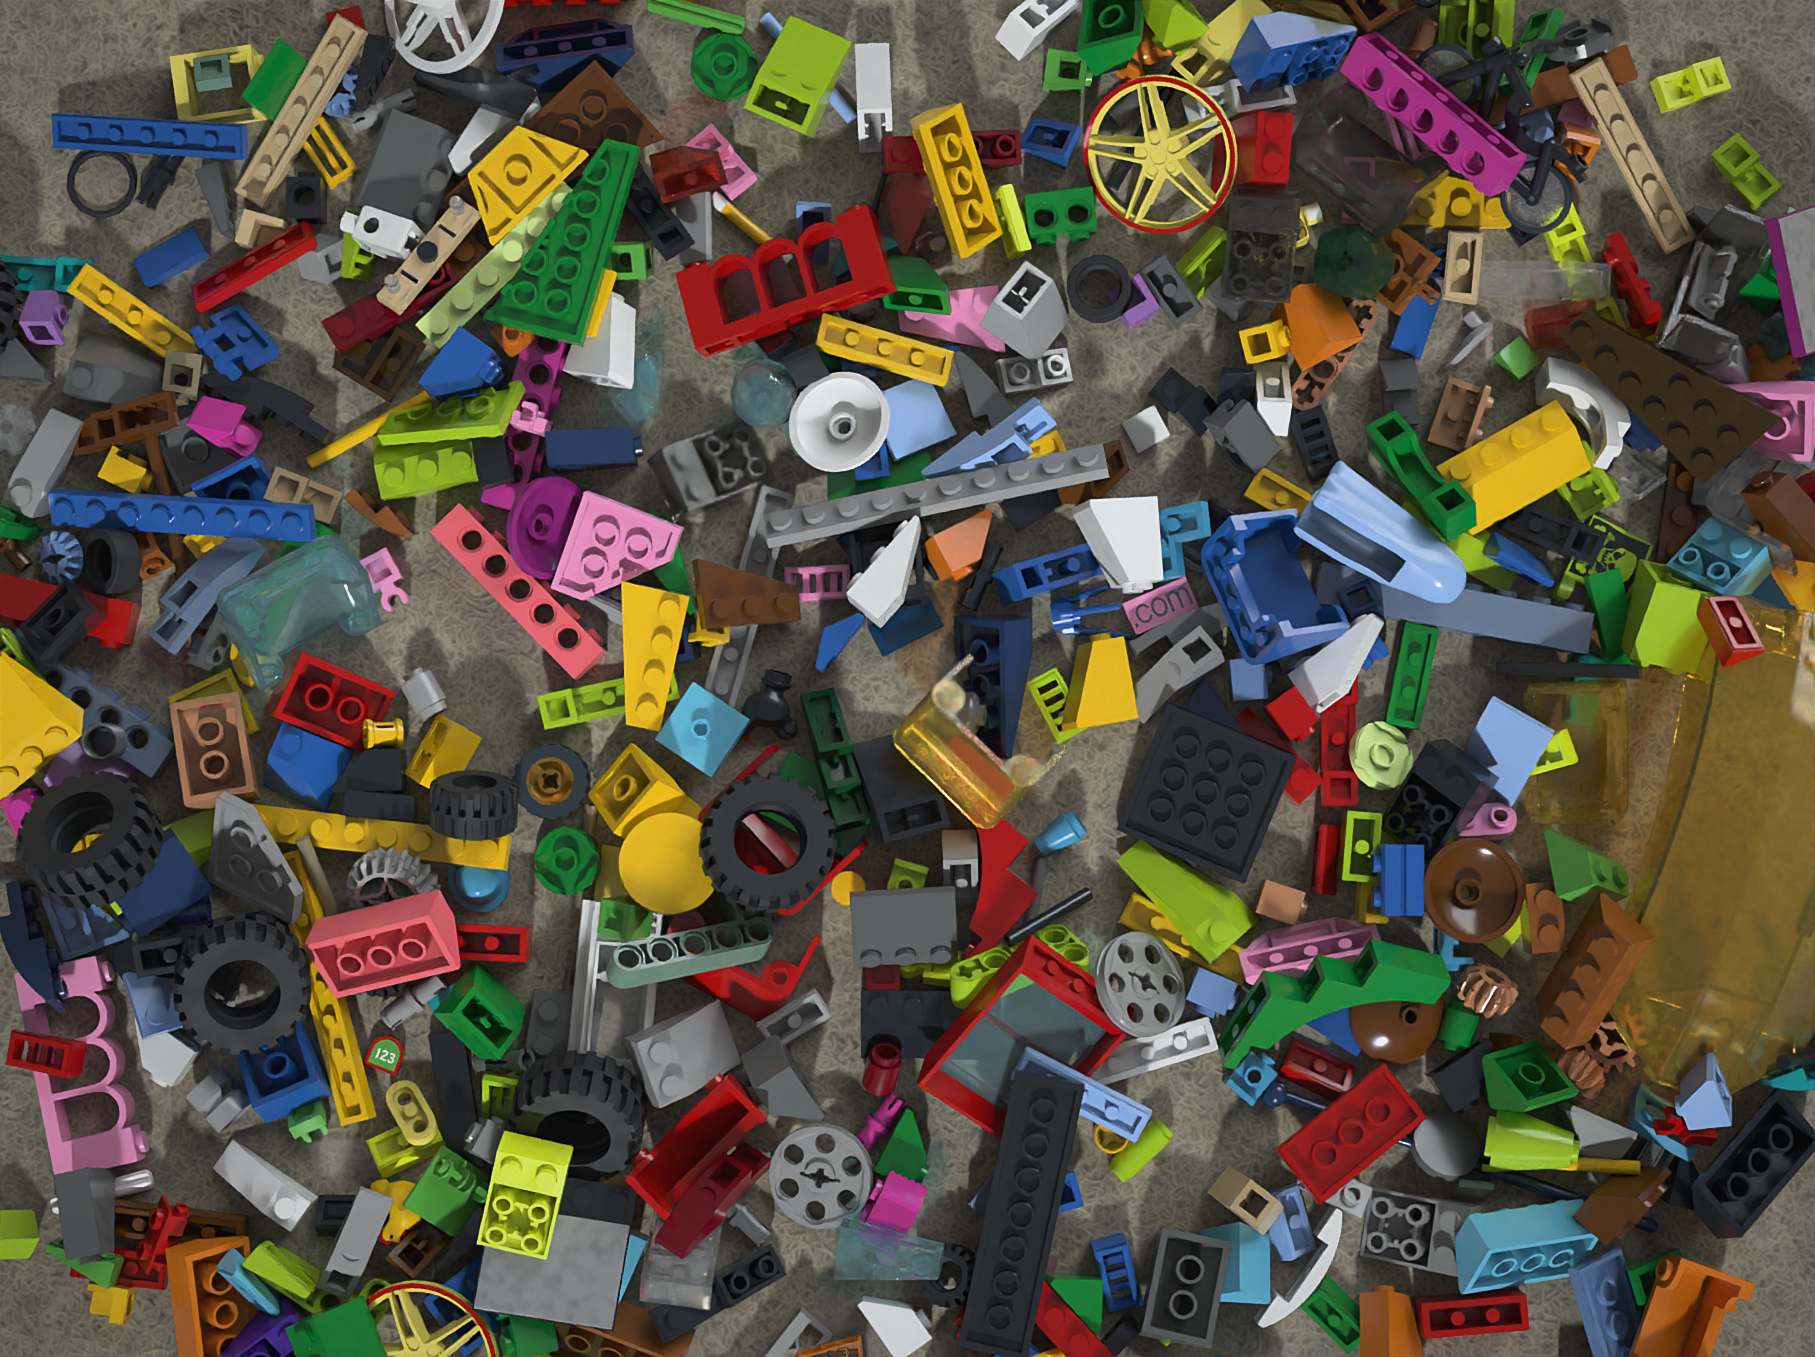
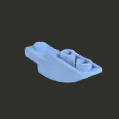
M1033 397L982 437L976 431L972 432L923 469L921 473L929 480L1024 460L1034 453L1030 444L1057 425V423L1037 398Z

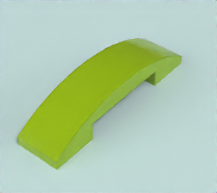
M674 670L666 703L680 699ZM624 677L537 696L544 729H554L625 713Z

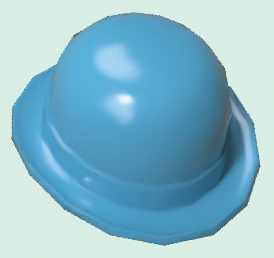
M451 864L448 869V885L453 898L461 907L470 912L487 913L498 908L506 899L510 889L509 868H507V871Z

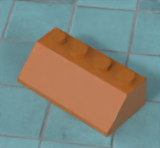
M234 1236L195 1239L165 1249L178 1357H219L258 1312L216 1268L231 1248L236 1249L247 1259L251 1254L249 1237Z

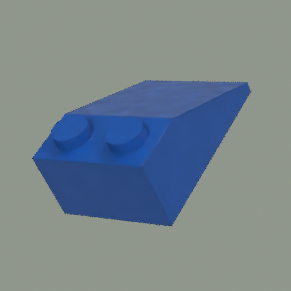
M296 1021V1031L290 1037L281 1035L280 1044L270 1049L267 1044L261 1046V1053L250 1055L248 1049L240 1050V1055H237L252 1108L266 1123L332 1095L323 1066L304 1021Z

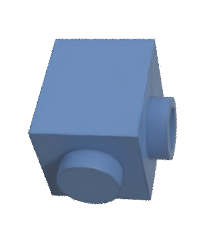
M1241 652L1234 653L1235 659L1226 661L1230 703L1268 699L1267 685H1272L1271 665H1250L1245 661Z
M1196 966L1186 988L1185 999L1197 1004L1195 1011L1214 1018L1216 1012L1225 1016L1227 1009L1233 1011L1240 992L1236 991L1238 983Z

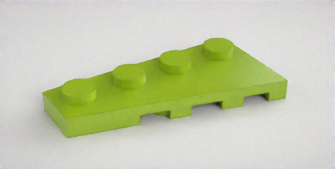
M517 380L509 382V389L497 392L494 387L481 389L479 391L480 396L463 400L462 396L458 395L448 398L438 407L433 408L431 403H426L391 412L377 436L382 445L385 446L503 435L510 423L513 411L517 409L526 389L522 381Z

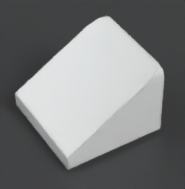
M1154 405L1122 423L1137 453L1154 446L1170 436Z

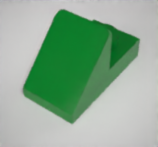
M1679 1248L1667 1249L1646 1260L1626 1261L1627 1272L1638 1305L1647 1304L1656 1278L1655 1271L1658 1262L1669 1254L1681 1256Z

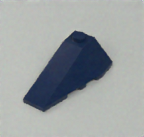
M1012 614L954 616V650L957 661H965L969 679L962 681L965 692L971 691L976 693L980 698L981 705L987 706L985 726H979V730L976 733L981 755L1009 759L1012 756L1033 653L1032 617Z

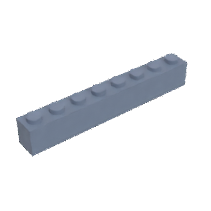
M1328 557L1327 562L1322 561L1317 565L1313 591L1321 607L1326 604H1337L1342 608L1336 592L1369 579L1383 603V619L1409 622L1440 630L1570 655H1587L1595 614L1584 612L1585 606L1564 603V608L1552 606L1550 599L1531 596L1530 601L1517 599V593L1497 590L1495 595L1483 592V586L1466 583L1464 590L1453 602L1433 603L1405 591L1384 585L1332 557Z

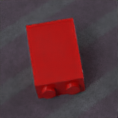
M1257 111L1231 121L1230 124L1237 144L1238 160L1236 176L1227 197L1252 199L1282 194L1289 178L1293 114ZM1222 132L1214 136L1210 188L1215 194L1222 184L1226 169L1227 155Z

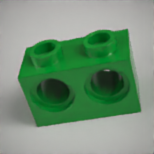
M1092 186L1024 195L1023 207L1027 221V234L1029 241H1036L1037 246L1052 245L1057 242L1056 238L1070 237L1072 242L1085 241L1090 239V234L1096 233L1098 226ZM1072 209H1081L1086 214L1087 219L1081 223H1075L1070 220L1068 212ZM1039 213H1046L1051 216L1053 223L1048 227H1040L1035 223L1034 217Z

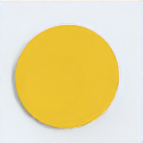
M660 813L644 819L629 832L620 850L619 875L625 891L636 904L658 915L675 916L698 908L710 897L714 891V888L711 886L712 880L709 876H705L702 869V857H699L698 846L700 843L701 822L680 813Z

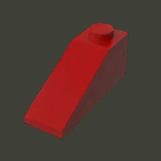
M1248 707L1234 719L1244 733L1298 755L1283 791V794L1293 805H1300L1324 781L1296 751Z

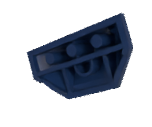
M591 19L530 28L513 36L507 42L503 41L496 44L498 73L516 82L533 87L538 94L559 92L594 59L613 78L635 54L632 25H620L613 21Z

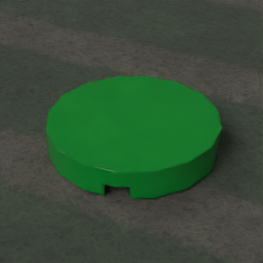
M712 34L702 40L693 51L691 59L692 79L699 91L710 99L722 102L737 100L747 94L752 88L758 74L757 56L750 43L739 35Z
M561 827L550 830L540 839L534 852V861H536L537 868L535 869L536 876L546 889L555 894L576 895L584 892L595 883L601 871L602 856L598 843L590 833L577 827Z

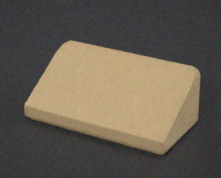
M1448 231L1443 300L1476 305L1484 233Z

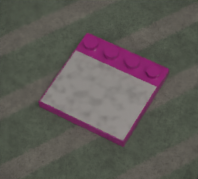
M1815 204L1765 220L1793 358L1815 353Z

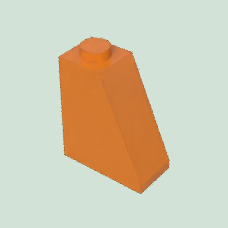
M1388 1285L1374 1286L1373 1292L1359 1293L1360 1357H1425L1409 1295L1397 1293L1394 1286Z

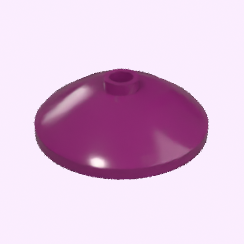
M543 476L531 481L521 490L511 507L507 522L508 548L518 568L531 577L545 580L554 579L583 497L579 487L566 478Z

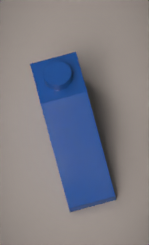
M1084 543L1010 565L992 575L1004 607L1104 573L1088 543Z

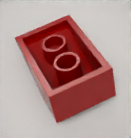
M293 646L265 709L275 718L364 752L366 750L363 745L364 720L371 719L373 722H383L396 691L325 658Z

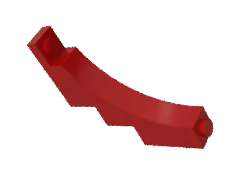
M947 735L934 750L938 754L934 761L948 773L966 799L976 823L982 853L980 893L974 914L968 926L982 940L979 944L973 940L960 956L966 960L995 948L1001 942L1003 936L1012 929L1040 895L1009 869L1030 841L1003 819L1000 813L1021 788L959 735H954L953 738Z

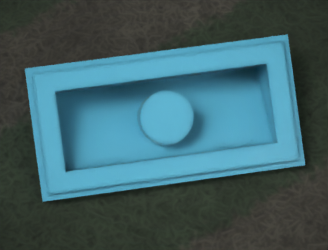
M231 1248L216 1266L217 1271L257 1310L272 1316H278L280 1308L276 1289L262 1281L257 1274L243 1267L241 1264L246 1259L236 1249Z

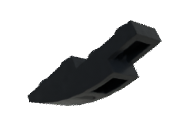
M203 374L200 378L201 382L209 386L205 392L215 399L225 401L228 398L236 404L245 406L246 409L242 416L251 422L255 416L265 421L270 412L274 411L270 416L272 419L286 428H289L291 423L301 428L302 431L299 436L316 447L320 441L326 445L331 444L336 436L308 417L315 407L314 404L274 383L242 375L235 381L230 380L226 374Z
M768 1244L691 1284L647 1312L662 1343H667L724 1309L731 1308L786 1276V1273L772 1244Z

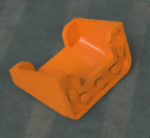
M1675 1254L1667 1255L1656 1266V1278L1628 1357H1711L1726 1311L1735 1314L1738 1308L1733 1305L1735 1301L1739 1299L1750 1301L1756 1284L1707 1264Z

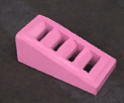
M853 565L784 567L785 583L796 585V574H803V593L798 594L799 602L849 601L846 592L848 591L847 586L854 577ZM811 574H816V593H811ZM825 574H830V592H825ZM839 574H842V592H839Z

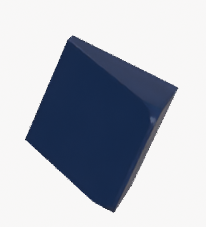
M1369 579L1336 592L1349 624L1364 614L1369 615L1373 613L1381 619L1384 618L1383 603Z

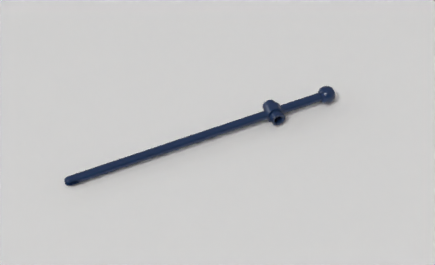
M1273 1080L1262 1094V1100L1270 1107H1279L1285 1104L1317 1115L1328 1106L1327 1104L1288 1091L1287 1086L1279 1080ZM1408 1133L1396 1144L1411 1149L1412 1134ZM1480 1158L1477 1165L1472 1169L1478 1173L1558 1201L1582 1199L1585 1202L1589 1198L1588 1196L1517 1171H1481L1482 1164L1489 1165V1161ZM1645 1216L1633 1226L1649 1233H1654L1658 1230L1657 1222Z

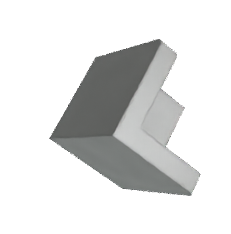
M317 233L315 237L318 247L296 260L303 278L328 284L341 277L343 238Z

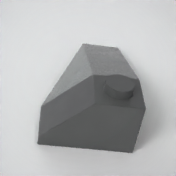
M89 331L70 359L62 392L73 398L107 406L158 394L162 391L165 365L123 339ZM178 376L174 380L177 386H185L188 383L187 379L183 376ZM198 386L196 401L189 400V405H177L178 418L181 419L192 414L202 396L214 397Z

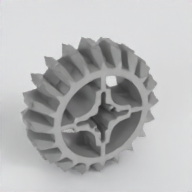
M379 846L374 853L367 851L362 858H359L354 863L347 877L346 896L350 898L349 907L361 909L438 890L441 888V885L437 883L438 874L430 873V864L420 863V855L413 858L408 855L407 849L402 853H398L394 846H392L386 852Z

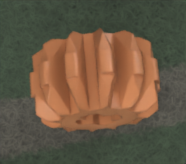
M1474 962L1472 966H1468L1466 971H1463L1456 987L1458 989L1457 996L1464 1001L1466 1007H1471L1475 1013L1479 1012L1486 1018L1492 1016L1496 1019H1501L1503 1015H1506L1513 1008L1519 993L1517 992L1518 985L1510 980L1511 976L1509 974H1504L1500 971V968L1496 969L1489 963L1483 965L1479 962Z
M1561 1047L1558 1051H1555L1551 1058L1579 1090L1577 1096L1564 1099L1563 1101L1570 1100L1576 1106L1580 1103L1587 1105L1590 1101H1593L1602 1090L1603 1084L1606 1081L1602 1075L1604 1069L1596 1065V1058H1590L1586 1050L1579 1052L1576 1047L1566 1050Z

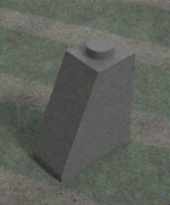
M86 1167L53 1175L66 1260H79L80 1266L102 1262L101 1255L114 1252V1169Z

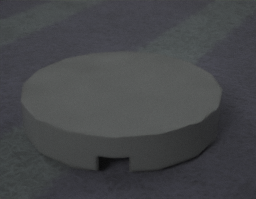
M1435 1112L1426 1115L1428 1118L1414 1128L1412 1132L1410 1146L1416 1163L1427 1174L1435 1178L1439 1176L1446 1178L1445 1180L1447 1181L1464 1178L1477 1165L1480 1156V1144L1475 1131L1464 1119L1452 1113Z

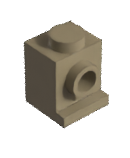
M167 350L161 393L174 391L176 405H189V400H197L202 355ZM178 376H183L187 379L188 383L185 386H177L174 380Z

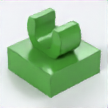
M323 1100L288 1114V1129L294 1139L302 1136L305 1142L310 1143L312 1142L311 1131L318 1128L324 1136L328 1134L326 1106Z

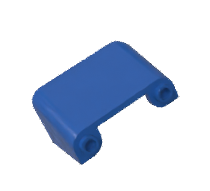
M1296 508L1229 516L1202 547L1201 562L1242 656L1250 665L1265 664L1341 637L1351 628L1342 608L1337 604H1326L1321 608L1296 554V551L1304 542L1293 530L1300 519Z

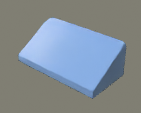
M1298 1183L1267 1191L1278 1199L1284 1207L1283 1211L1268 1229L1277 1261H1292L1317 1250Z

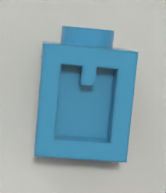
M1433 923V954L1443 957L1447 970L1464 971V964L1473 965V957L1453 956V950L1458 949L1459 941L1444 934Z

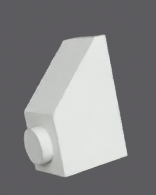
M1261 361L1253 363V370H1257L1253 409L1272 436H1287L1292 409L1288 362Z
M135 1019L142 1067L150 1072L149 1078L163 1087L167 1085L172 1087L180 1084L203 1049L177 1030L142 1040Z
M862 1296L858 1299L857 1306L893 1357H907L932 1339V1332L929 1328L934 1325L922 1308L916 1311L910 1303Z

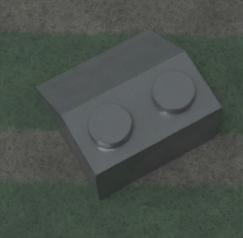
M776 1034L740 1056L745 1067L741 1074L749 1086L747 1090L758 1106L764 1104L771 1115L820 1120L825 1117L810 1082Z

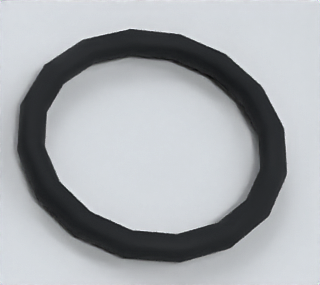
M91 150L83 153L73 162L67 174V191L71 202L80 212L91 217L108 218L120 214L130 205L136 193L137 177L133 165L124 155L118 152ZM96 156H110L120 161L127 169L130 178L129 191L125 199L117 207L106 211H96L84 206L77 198L74 190V178L79 167L88 159Z

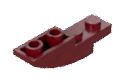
M1019 130L971 131L983 171L1022 164ZM914 136L883 137L880 140L883 174L913 173V176L927 175Z
M445 261L401 315L377 299L376 295L387 283L385 282L381 284V289L322 320L321 324L340 354L368 338L371 341L407 320L443 296L459 281L448 262Z
M745 1142L738 1146L730 1155L724 1152L700 1176L681 1199L655 1236V1242L683 1260L726 1219L728 1208L769 1170L771 1159Z

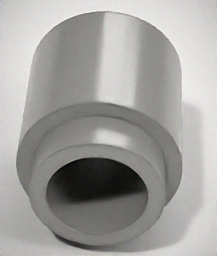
M418 668L403 677L405 683L400 687L417 716L421 715L423 721L432 719L438 713L441 714L448 709L445 703L447 698L431 670L424 672L422 668Z

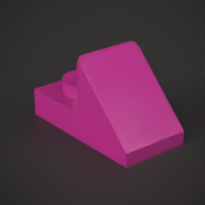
M202 396L185 424L236 460H240L253 453L263 435L261 431L241 418L246 409L245 406L207 396Z

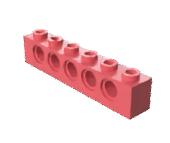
M458 503L430 532L567 673L578 681L607 653L602 647L606 641L592 627L586 631L577 622L582 616L568 602L562 606L554 598L558 592L551 589V584L547 580L542 579L538 582L534 577L525 574L518 568L510 552L506 549L508 546L507 539L496 529L490 533L482 525L486 518L473 505L467 509L464 505ZM473 532H479L482 537L481 545L474 550H469L466 547L467 536ZM498 556L504 557L506 561L504 571L500 574H492L489 568L491 560ZM519 581H527L530 586L529 594L525 598L517 599L513 594L515 584ZM544 605H550L554 610L552 620L548 623H540L537 619L538 610ZM566 630H575L578 634L576 645L571 648H564L561 643L562 634Z

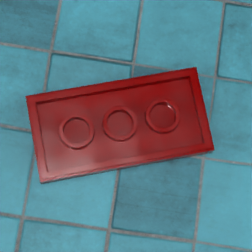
M1381 1062L1278 1145L1275 1150L1317 1204L1321 1205L1428 1117L1386 1064Z

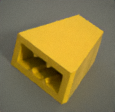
M1110 632L1091 635V642L1078 645L1061 724L1062 732L1139 718L1124 636L1111 638Z

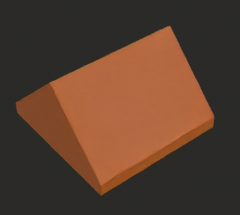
M1332 281L1297 285L1270 313L1273 320L1282 319L1283 325L1289 328L1292 338V345L1289 346V349L1302 372L1363 340L1360 330Z

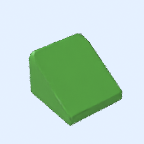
M1518 336L1493 356L1513 383H1516L1541 363V360L1521 336Z

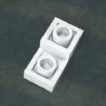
M1067 348L1046 350L1036 364L1024 356L999 359L994 362L1002 395L1031 391L1073 381Z

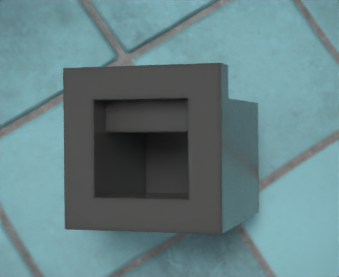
M1229 265L1206 290L1204 296L1234 323L1240 316L1246 320L1259 306L1255 300L1260 293L1235 271L1233 266ZM1237 289L1242 295L1241 299H1232L1229 294L1230 290Z

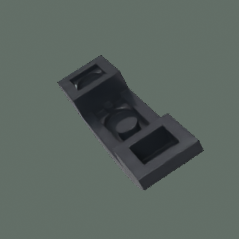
M638 161L625 205L651 243L667 262L695 244L677 215H674Z
M1529 504L1493 524V526L1526 542L1594 566L1608 536V533L1577 520L1575 522L1533 504Z

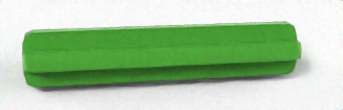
M647 0L646 4L647 10L726 34L739 35L740 37L746 25L743 17L685 0Z

